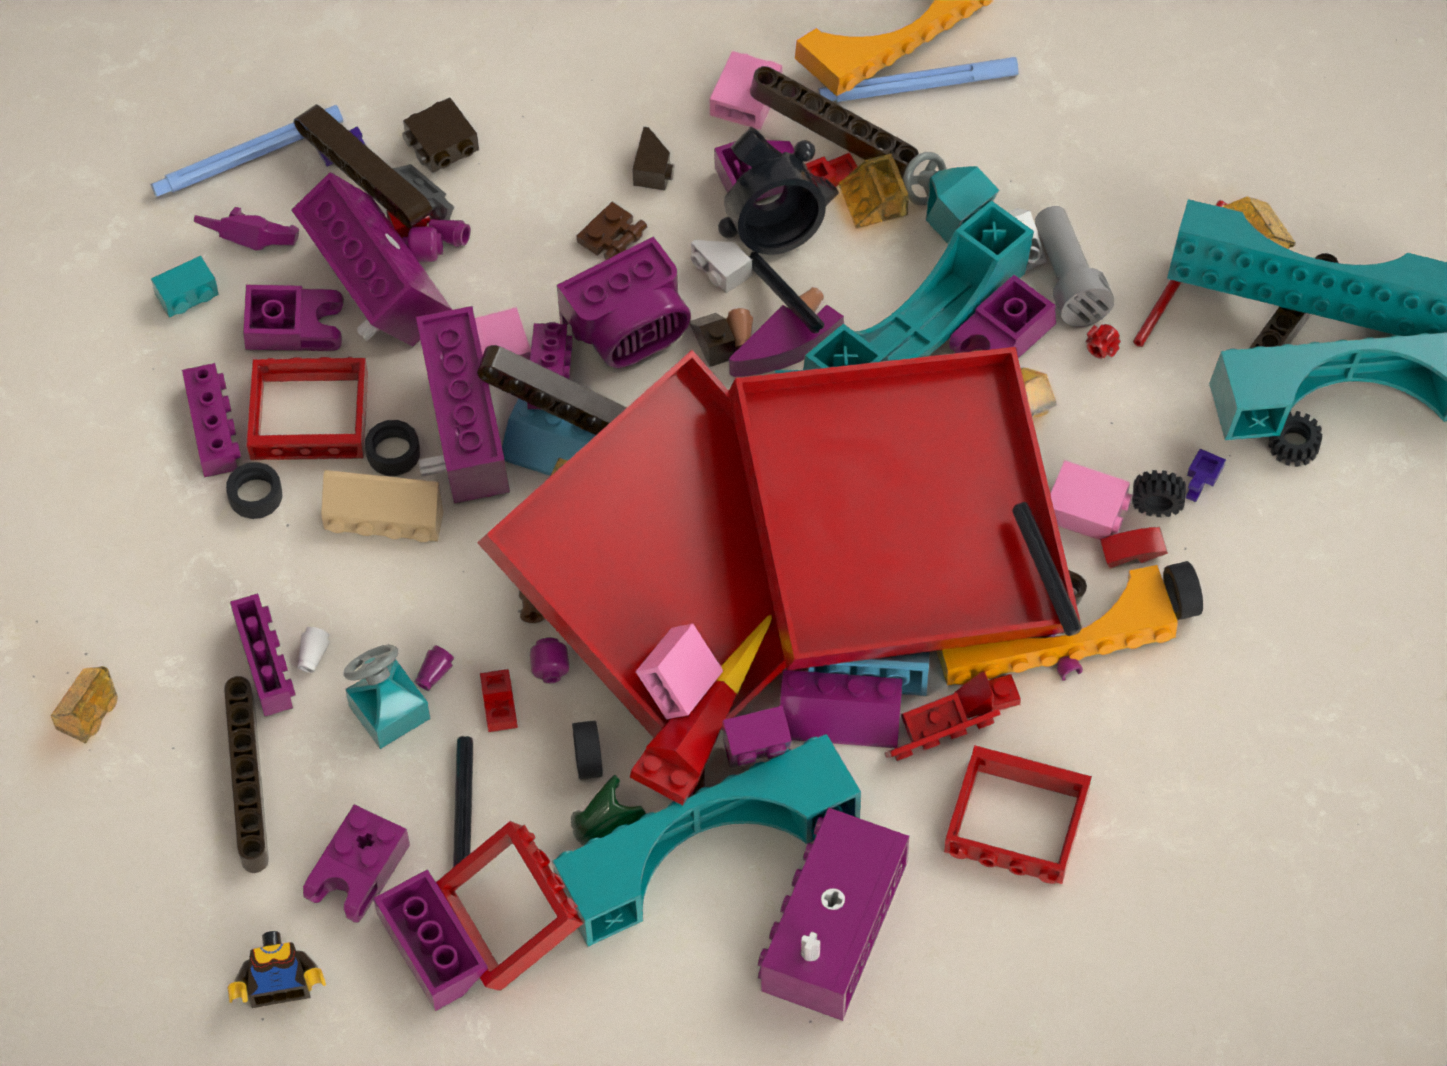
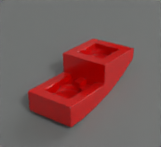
M850 152L830 161H827L825 156L806 163L810 173L814 176H824L835 187L861 179V171Z
M1160 527L1130 530L1100 539L1105 559L1110 569L1138 559L1140 563H1144L1168 554Z
M509 669L480 673L488 732L518 728Z

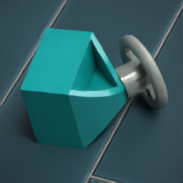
M923 152L915 156L908 164L903 177V188L906 197L916 205H927L926 221L947 244L951 241L955 230L991 200L994 201L1000 191L978 166L947 169L944 160L934 152ZM929 160L925 170L921 171L919 175H913L915 168L921 162ZM919 184L923 186L927 196H916L911 185Z
M390 644L378 646L364 652L353 659L343 672L347 680H360L345 689L348 705L380 749L431 719L427 700L396 660L398 648Z

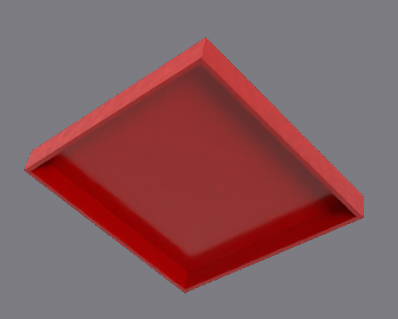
M1016 347L734 379L728 393L787 670L1065 633L1012 512L1014 506L1022 502L1028 503L1080 621Z
M693 350L686 354L477 542L653 738L671 719L665 718L636 673V670L671 628L693 623L721 667L766 617L771 615V623L726 719L734 718L786 668L730 403L729 390Z

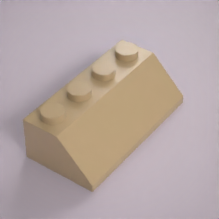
M324 470L321 509L324 530H330L334 533H358L362 536L379 535L391 539L408 538L419 542H438L444 513L439 482Z

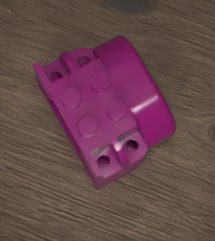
M654 236L556 285L560 324H570L574 338L578 341L592 344L603 361L613 368L631 366L670 346L683 335L691 320V311L678 294L677 268Z

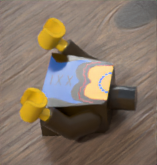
M269 931L262 935L263 947L250 950L249 959L243 962L234 982L229 984L227 988L229 1003H232L233 999L239 997L242 998L243 1002H247L248 992L251 1007L257 1008L311 998L309 991L312 990V986L317 983L326 986L322 970L318 968L317 964L304 951H296L292 942L282 943L280 932Z

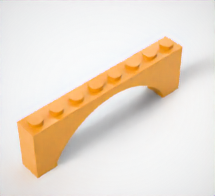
M934 0L929 9L913 23L899 30L875 36H841L824 33L816 28L796 40L795 59L831 92L839 96L845 91L852 90L866 78L873 77L876 72L884 67L891 66L905 54L912 53L921 44L930 42L944 30L951 29L955 23L970 17L981 7L988 6L993 0Z
M1158 565L1129 570L1126 589L1118 601L1101 618L1082 628L1076 635L1067 636L1065 634L1049 638H1025L936 650L947 686L953 684L963 685L983 671H985L987 678L991 679L1005 673L1024 672L1029 668L1049 667L1056 664L1063 656L1081 660L1087 656L1096 654L1106 655L1120 649H1135L1144 644L1164 643L1176 638L1178 621Z

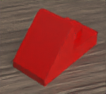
M983 671L955 691V693H958L967 719L992 710H1002L1017 706L1021 703L1012 674L988 680L985 671Z

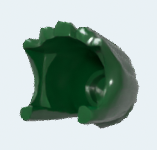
M613 775L583 811L577 810L571 815L572 832L576 840L583 846L589 840L607 836L617 827L633 824L647 814L642 806L631 807L619 804L616 799L615 790L619 787L621 781L616 775Z

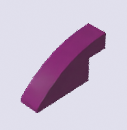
M826 304L816 314L824 322V328L820 329L819 333H812L789 308L782 305L729 358V374L733 377L764 374L803 361L808 352L844 323V316Z

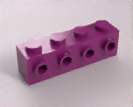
M556 322L546 324L534 323L530 361L570 380L573 335H567V324ZM527 403V409H540Z
M215 363L183 369L182 374L204 478L233 472L237 468L236 459H240L241 454L238 442L232 443L231 436L236 435L233 418L227 419L226 413L232 411L228 395L223 396L221 391L227 389L224 374H218Z
M258 593L230 601L234 620L264 717L292 709L291 697L296 696L291 678L285 680L283 672L288 671L284 655H278L276 648L280 647L276 630L270 631L268 626L269 623L273 622L268 605L262 607Z

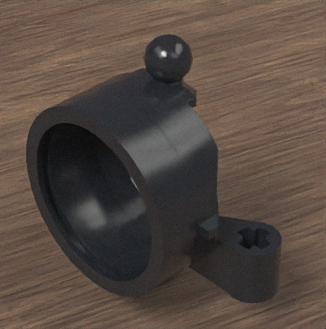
M749 127L731 146V149L751 169L745 172L725 195L724 205L728 217L720 220L718 231L725 238H732L738 233L742 242L749 249L757 253L767 255L785 253L803 245L817 232L823 222L826 206L839 194V191L824 176H814L810 173L804 163L811 160L815 155V146L810 141L802 140L798 142L792 154L788 152L781 153L768 143L759 131ZM784 186L783 193L774 202L767 205L754 203L769 190Z

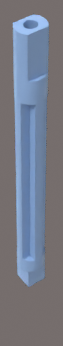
M1010 57L869 78L861 81L852 90L845 91L839 96H836L827 87L818 88L820 95L831 101L841 102L1017 76L1019 71L1017 58Z
M337 105L324 109L339 123L343 122ZM293 122L165 175L164 179L150 185L156 197L170 191L174 193L304 139V137L297 131Z

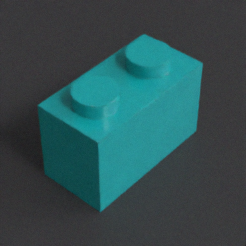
M201 255L151 278L154 293L169 318L182 314L189 308L202 302H208L213 297L219 295L216 279Z

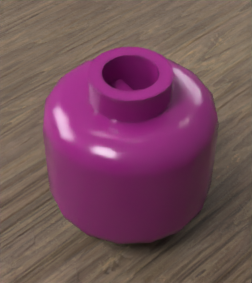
M412 227L408 232V237H403V241L418 262H435L439 255H443V235L438 233L435 227Z
M553 637L542 638L536 641V645L530 649L529 654L532 674L547 684L559 682L561 677L569 672L567 646Z

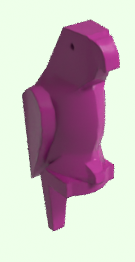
M234 207L229 217L221 218V220L198 215L194 216L195 223L219 232V237L256 251L263 250L269 245H294L299 236V228L294 225L283 226L270 222L258 215H245L239 207Z

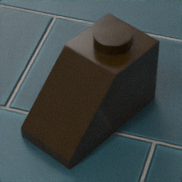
M643 127L632 169L633 186L665 190L668 180L673 179L675 165L670 164V152L649 127Z
M713 313L690 321V326L709 367L729 361V358L736 352L735 338L726 319L717 313Z

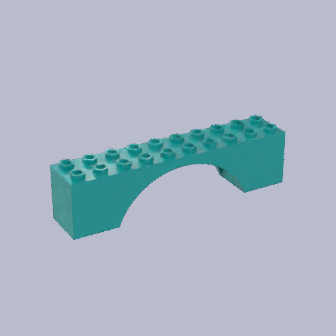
M1188 199L1167 279L1393 335L1412 336L1421 333L1436 334L1447 332V262L1411 253H1406L1392 261L1368 265L1341 264L1319 260L1296 253L1268 239L1248 222L1243 212Z
M991 200L955 230L951 241L933 270L910 298L895 312L873 327L861 331H853L843 323L805 355L803 370L928 357L944 344L975 313V309L1010 277L1015 275L1021 278L1025 275L1034 231Z
M1447 332L1436 334L1421 333L1412 336L1394 335L1387 338L1368 337L1363 340H1338L1326 343L1311 342L1301 345L1285 344L1277 347L1258 346L1252 349L1240 350L1232 348L1221 351L1209 386L1224 439L1236 440L1280 436L1289 412L1301 399L1317 389L1342 382H1372L1396 388L1420 400L1433 410L1443 422H1446Z
M825 734L819 738L812 737L806 740L803 745L793 750L787 749L784 754L765 763H755L749 770L739 775L732 774L727 776L721 783L711 788L704 787L699 789L686 800L683 806L673 801L667 808L659 812L647 813L633 824L621 825L607 836L593 838L581 848L561 853L555 860H552L554 873L563 881L565 885L563 890L567 897L571 898L578 906L576 910L584 923L578 930L589 947L643 921L644 897L654 872L665 857L687 839L719 826L756 824L784 831L808 844L815 840L817 836L814 834L816 823L819 817H825L828 808L860 818L861 790L828 735Z

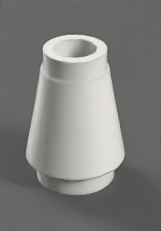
M316 627L306 628V631L301 635L298 669L314 673L330 643L328 632Z

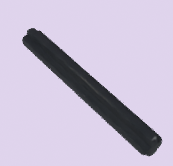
M751 252L748 257L752 260V269L812 333H819V330L824 328V322L757 252Z
M1018 503L1014 506L1012 512L1067 636L1076 635L1082 629L1081 623L1028 503Z
M460 736L457 739L453 867L471 853L473 739L470 736Z

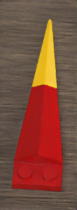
M771 615L767 616L721 666L723 672L690 714L672 718L646 746L644 753L631 769L629 778L682 806L698 784L721 732L723 720L729 714L771 623Z

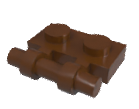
M612 201L576 237L580 245L597 256L603 250H607L604 254V258L607 260L625 251L632 242H637L642 237V232L648 226L641 219L635 225L631 224L633 222V215ZM620 234L623 235L619 240H615Z

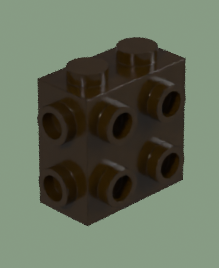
M450 97L436 102L431 107L419 113H414L403 120L405 132L402 133L405 143L408 147L413 146L420 164H426L432 173L447 168L450 164L464 157H469L479 150L476 131Z

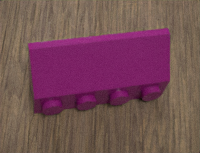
M783 670L780 706L783 705L791 740L806 741L812 737L819 738L827 734L834 744L897 748L903 679Z
M428 869L373 898L379 919L435 1011L464 996L488 969L485 961Z

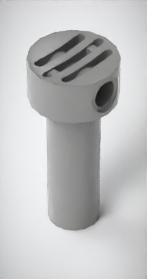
M1051 206L1043 209L1037 214L1035 225L1058 278V282L1053 289V298L1063 321L1071 326L1083 327L1092 325L1107 316L1114 306V296L1103 272L1089 268L1065 209L1060 206Z

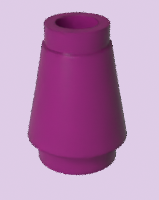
M431 220L428 225L435 227L438 233H442L444 242L455 247L465 246L469 241L471 228L463 220Z
M435 645L432 650L427 651L414 682L422 689L429 691L452 668L454 657L445 649Z

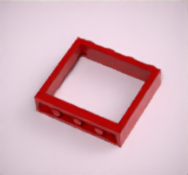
M351 356L347 358L320 357L302 359L300 357H293L290 359H253L247 432V449L250 460L364 459L368 389L366 358H352ZM358 380L355 434L261 435L264 382Z
M974 745L945 838L944 852L957 859L967 858L978 861L986 867L997 866L1008 869L1015 875L1023 876L1026 874L1037 877L1045 883L1063 884L1090 791L1092 776ZM978 772L1077 798L1058 863L959 837Z
M512 821L505 824L436 881L488 967L480 977L485 987L498 991L504 989L584 924L576 910L577 904L571 898H568L563 890L565 888L563 881L550 869L548 856L541 849H538L533 841L535 839L534 833L529 832L525 825ZM511 844H514L557 915V918L498 965L455 891Z

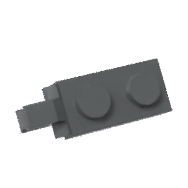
M411 164L393 168L427 198L433 209V217L438 220H450L455 207L446 200V193Z

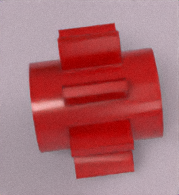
M1101 324L1099 328L1094 325L1086 334L1088 336L1085 341L1088 343L1087 350L1096 358L1102 359L1107 355L1113 357L1120 349L1118 346L1121 342L1119 340L1120 335L1111 325Z

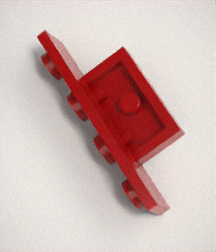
M953 693L900 714L911 742L884 752L886 758L895 756L896 761L913 755L911 749L922 746L923 750H927L940 745L939 739L947 735L952 740L968 734L966 728L977 725L978 729L994 724L993 717L999 716L1001 713L999 709L968 720L958 693Z

